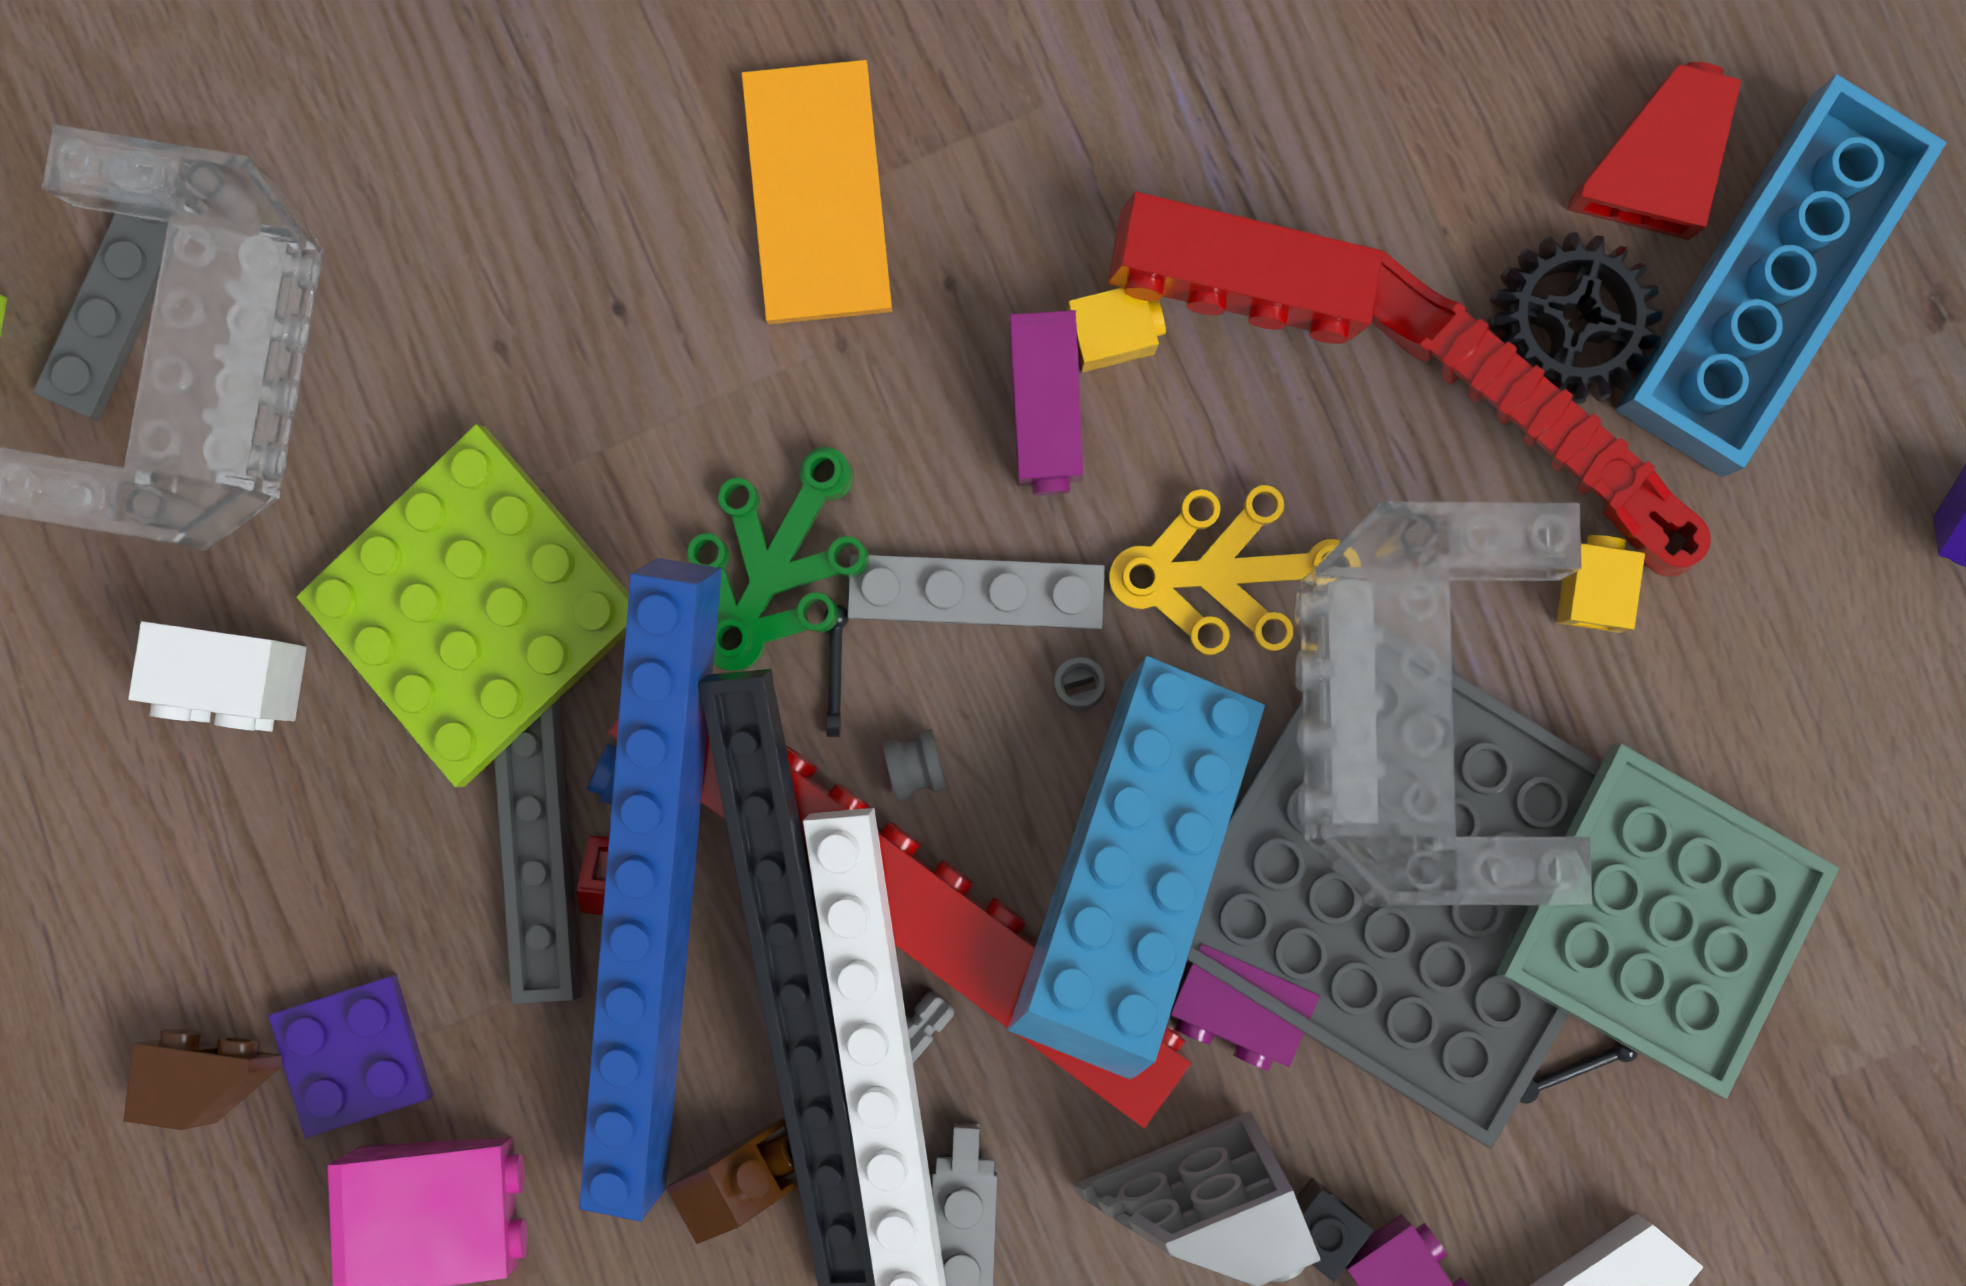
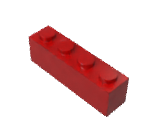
M1135 191L1120 210L1107 284L1124 287L1125 294L1135 299L1158 301L1163 297L1187 302L1186 307L1199 314L1222 315L1227 311L1248 316V322L1259 328L1280 330L1286 328V326L1310 331L1309 336L1316 341L1342 344L1352 340L1372 323L1383 251Z

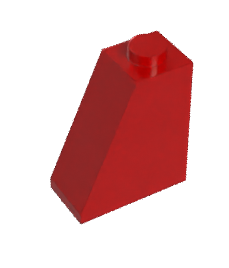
M1689 62L1685 66L1679 64L1662 81L1571 196L1567 210L1690 240L1705 229L1708 223L1741 79L1723 75V69L1711 63Z

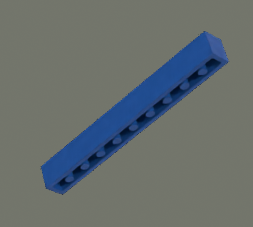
M662 558L654 559L630 575L579 1204L580 1210L642 1222L667 1186L708 731L698 682L706 675L713 674L722 568Z

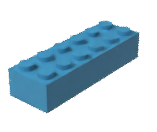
M1838 74L1832 77L1810 96L1660 336L1659 345L1650 352L1648 356L1650 362L1644 370L1637 373L1633 383L1625 392L1615 411L1720 477L1744 469L1947 142Z
M1149 656L1143 659L1126 680L1008 1031L1130 1080L1156 1062L1265 708L1264 704Z

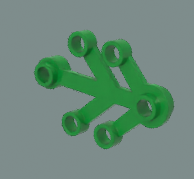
M830 447L817 448L808 453L803 459L800 466V480L803 486L769 548L767 547L757 511L760 505V494L756 487L743 478L729 479L721 486L718 494L719 504L725 512L732 516L750 581L738 604L725 568L730 557L727 544L714 534L703 533L696 536L690 542L687 551L690 563L704 565L699 560L700 549L708 543H715L719 550L717 559L713 563L706 565L722 568L713 664L716 667L730 672L743 671L753 666L760 659L766 643L809 630L815 633H824L832 629L836 624L839 614L837 605L827 595L819 592L805 595L798 603L796 609L762 617L775 594L837 575L855 577L864 572L868 566L869 553L867 548L858 539L851 536H843L836 539L830 545L828 551L793 561L825 501H834L842 498L852 487L854 480L852 465L838 450ZM824 461L832 462L835 467L833 477L826 482H817L814 478L816 466ZM738 488L748 489V503L740 509H733L729 502L732 492ZM847 546L857 547L859 551L857 563L849 568L841 567L838 563L839 552ZM815 602H824L828 607L826 619L819 624L810 623L807 617L809 607ZM730 628H739L742 633L741 644L734 650H726L722 644L724 633Z

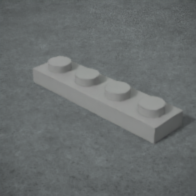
M851 554L850 567L857 563L859 555ZM869 555V563L864 572L858 576L850 577L848 619L1101 630L1105 565Z

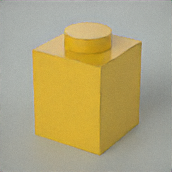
M1122 287L1068 301L1067 311L1076 310L1078 360L1081 372L1155 355L1159 345L1157 336L1166 334L1164 316L1159 300L1144 301L1132 298L1125 294V288Z
M1589 535L1587 544L1581 543L1566 550L1556 624L1615 633L1634 630L1645 553L1626 550L1627 540L1602 535Z

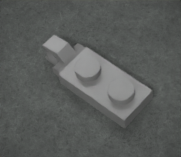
M954 1123L953 1157L937 1156L936 1170H933L932 1194L946 1286H993L997 1172H994V1159L979 1158L980 1124Z

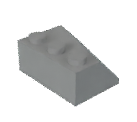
M1251 1111L1072 1184L1077 1196L1167 1254L1253 1286H1261L1271 1281L1283 1282L1298 1276L1305 1267L1321 1261L1294 1191Z

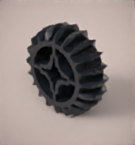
M1571 232L1564 238L1562 248L1553 237H1547L1539 243V254L1526 248L1517 256L1521 269L1508 266L1502 272L1500 278L1509 289L1495 290L1491 295L1490 302L1507 312L1494 314L1487 322L1489 328L1493 330L1506 331L1507 336L1500 338L1505 344L1507 342L1512 343L1517 348L1516 353L1532 367L1538 365L1545 371L1544 377L1561 391L1566 387L1567 391L1573 395L1571 400L1577 405H1581L1586 401L1588 389L1592 396L1600 402L1611 396V384L1624 390L1633 383L1630 369L1640 372L1650 362L1642 349L1655 348L1659 345L1661 339L1657 333L1645 328V326L1661 321L1664 312L1657 308H1647L1645 302L1659 293L1658 286L1647 285L1640 288L1636 281L1647 270L1646 264L1640 262L1629 270L1621 264L1627 257V247L1620 245L1607 256L1604 254L1606 245L1604 236L1596 235L1590 240L1584 250L1582 239L1578 232ZM1560 272L1577 273L1575 282L1568 288L1567 294L1564 297L1548 294L1542 299L1531 295L1535 285L1541 278ZM1601 284L1614 298L1620 314L1608 310L1602 304L1599 296ZM1574 305L1582 313L1578 319L1585 318L1586 325L1576 333L1567 325L1572 319L1565 320L1563 316ZM1528 317H1531L1530 324L1543 328L1549 335L1551 340L1549 356L1535 341L1531 333ZM1608 339L1618 342L1613 354L1604 364L1586 368L1572 367L1574 358L1582 352L1585 341L1601 344Z

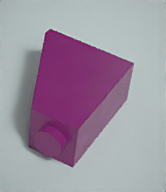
M1076 310L1010 314L1009 349L1018 486L1032 485V495L1043 496L1070 493V483L1081 482L1083 478Z

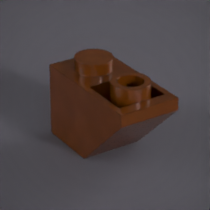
M163 1029L158 1040L133 1043L123 1121L177 1130L217 1123L281 1068L282 1054L258 1051L259 1041L254 1039L222 1037L218 1039V1045L200 1043L201 1033L197 1031Z
M785 1117L714 1155L665 1187L696 1244L739 1228L798 1187Z

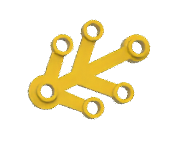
M1261 485L1254 488L1246 496L1242 512L1199 561L1172 562L1197 529L1201 530L1210 527L1220 515V502L1212 492L1200 489L1186 496L1182 502L1179 516L1151 547H1130L1117 556L1110 569L1109 582L1113 594L1122 604L1133 609H1147L1155 606L1190 637L1192 647L1202 655L1211 656L1223 651L1229 642V629L1217 617H1203L1173 588L1201 587L1253 632V638L1260 648L1266 651H1278L1285 648L1292 640L1293 625L1291 621L1281 613L1268 612L1237 584L1307 579L1316 589L1330 592L1346 586L1353 579L1357 570V560L1353 550L1346 543L1336 539L1323 540L1314 545L1305 554L1235 558L1263 525L1273 523L1283 512L1284 500L1281 493L1272 486ZM1266 494L1274 500L1275 511L1271 516L1262 517L1255 513L1252 507L1255 496ZM1201 498L1210 503L1212 515L1208 520L1197 521L1192 518L1189 513V504L1192 500ZM1335 553L1342 559L1343 569L1339 575L1329 576L1324 573L1321 568V559L1324 554ZM1143 565L1152 571L1153 583L1150 587L1139 589L1133 586L1129 575L1131 569L1135 566ZM1268 620H1276L1284 628V637L1278 644L1268 643L1262 636V626ZM1211 624L1219 629L1221 641L1218 646L1206 648L1201 645L1198 640V631L1201 626Z

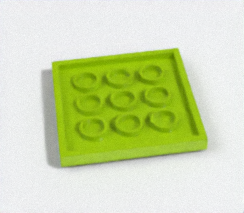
M475 424L296 598L454 787H465L626 636L629 592L488 428Z

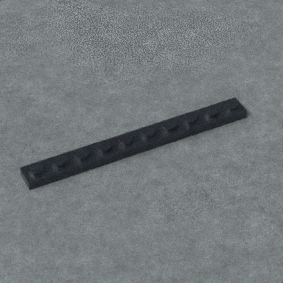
M771 669L708 674L698 684L818 1286H875L816 901Z

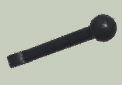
M837 605L838 620L834 627L830 629L827 737H840L842 633L843 627L849 621L848 611L842 605ZM828 608L825 611L824 620L828 615Z
M1616 1041L1614 1047L1610 1050L1531 1080L1520 1102L1525 1104L1532 1103L1538 1097L1539 1091L1617 1060L1625 1063L1632 1062L1637 1058L1638 1053Z

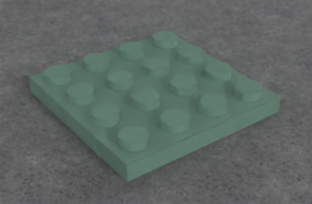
M1611 744L1496 974L1710 1094L1727 1099L1840 868L1623 744Z

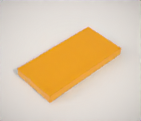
M867 60L742 72L767 324L893 312Z

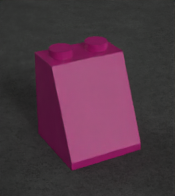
M513 1137L363 1145L328 1165L333 1286H452L507 1278L519 1266L518 1259L526 1257L528 1246L525 1219H516L515 1194L523 1192L525 1170L522 1154H513Z

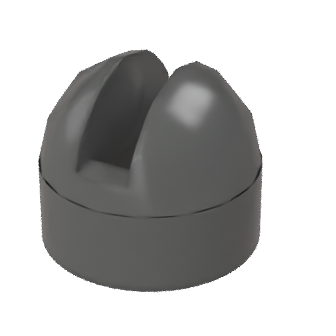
M1071 658L1065 661L1055 674L1054 685L1056 695L1059 701L1071 710L1088 711L1097 706L1104 697L1106 691L1104 672L1095 661L1089 658ZM1093 681L1096 683V689L1069 697L1066 695L1065 690L1079 687Z

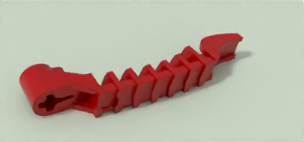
M1383 251L1372 323L1414 358L1422 362H1428L1433 356L1442 363V379L1446 383L1451 385L1461 378L1470 386L1468 397L1473 402L1477 403L1485 398L1498 409L1496 419L1500 423L1505 425L1512 421L1526 433L1523 442L1531 448L1538 444L1553 457L1550 464L1553 469L1559 472L1566 468L1580 481L1576 489L1581 494L1585 495L1592 491L1605 502L1606 506L1602 514L1616 526L1638 552L1645 553L1644 563L1654 573L1665 577L1679 576L1686 573L1705 557L1711 543V535L1707 524L1699 515L1672 494L1654 470L1655 466L1649 461L1643 463L1627 449L1629 444L1621 437L1616 439L1599 425L1602 421L1594 413L1592 415L1587 414L1571 400L1573 395L1566 389L1563 391L1558 389L1544 377L1545 371L1538 365L1532 367L1516 353L1517 348L1512 343L1507 342L1505 344L1489 331V324L1484 320H1475L1467 313V308L1462 304L1446 298L1429 288ZM1678 532L1683 535L1686 541L1681 547L1682 550L1673 556L1664 547L1668 544L1669 537Z

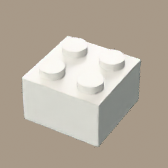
M141 621L128 700L151 703L149 716L210 723L211 712H215L214 725L273 732L274 720L295 721L307 646Z

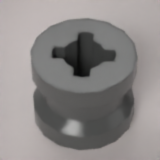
M932 728L920 731L914 740L900 742L892 738L882 741L897 802L908 800L915 791L925 788L933 792L947 790Z

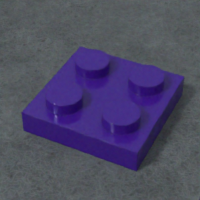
M397 974L268 1015L279 1053L282 1054L283 1067L305 1138L433 1097Z

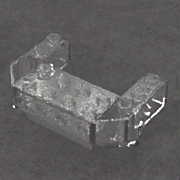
M53 124L42 183L43 190L69 206L168 222L124 468L0 447V516L136 539L156 545L206 551L273 504L280 497L282 480L288 461V447L292 424L299 400V385L305 352L310 339L315 296L321 278L324 249L274 178L248 156Z
M1381 501L1300 581V585H1297L1294 613L1296 624L1301 625V651H1298L1296 657L1295 676L1297 690L1302 691V717L1298 719L1297 751L1298 756L1303 758V784L1299 786L1298 791L1299 822L1301 825H1304V841L1370 907H1570L1592 905L1590 837H1456L1450 580L1560 581L1582 569L1580 503Z

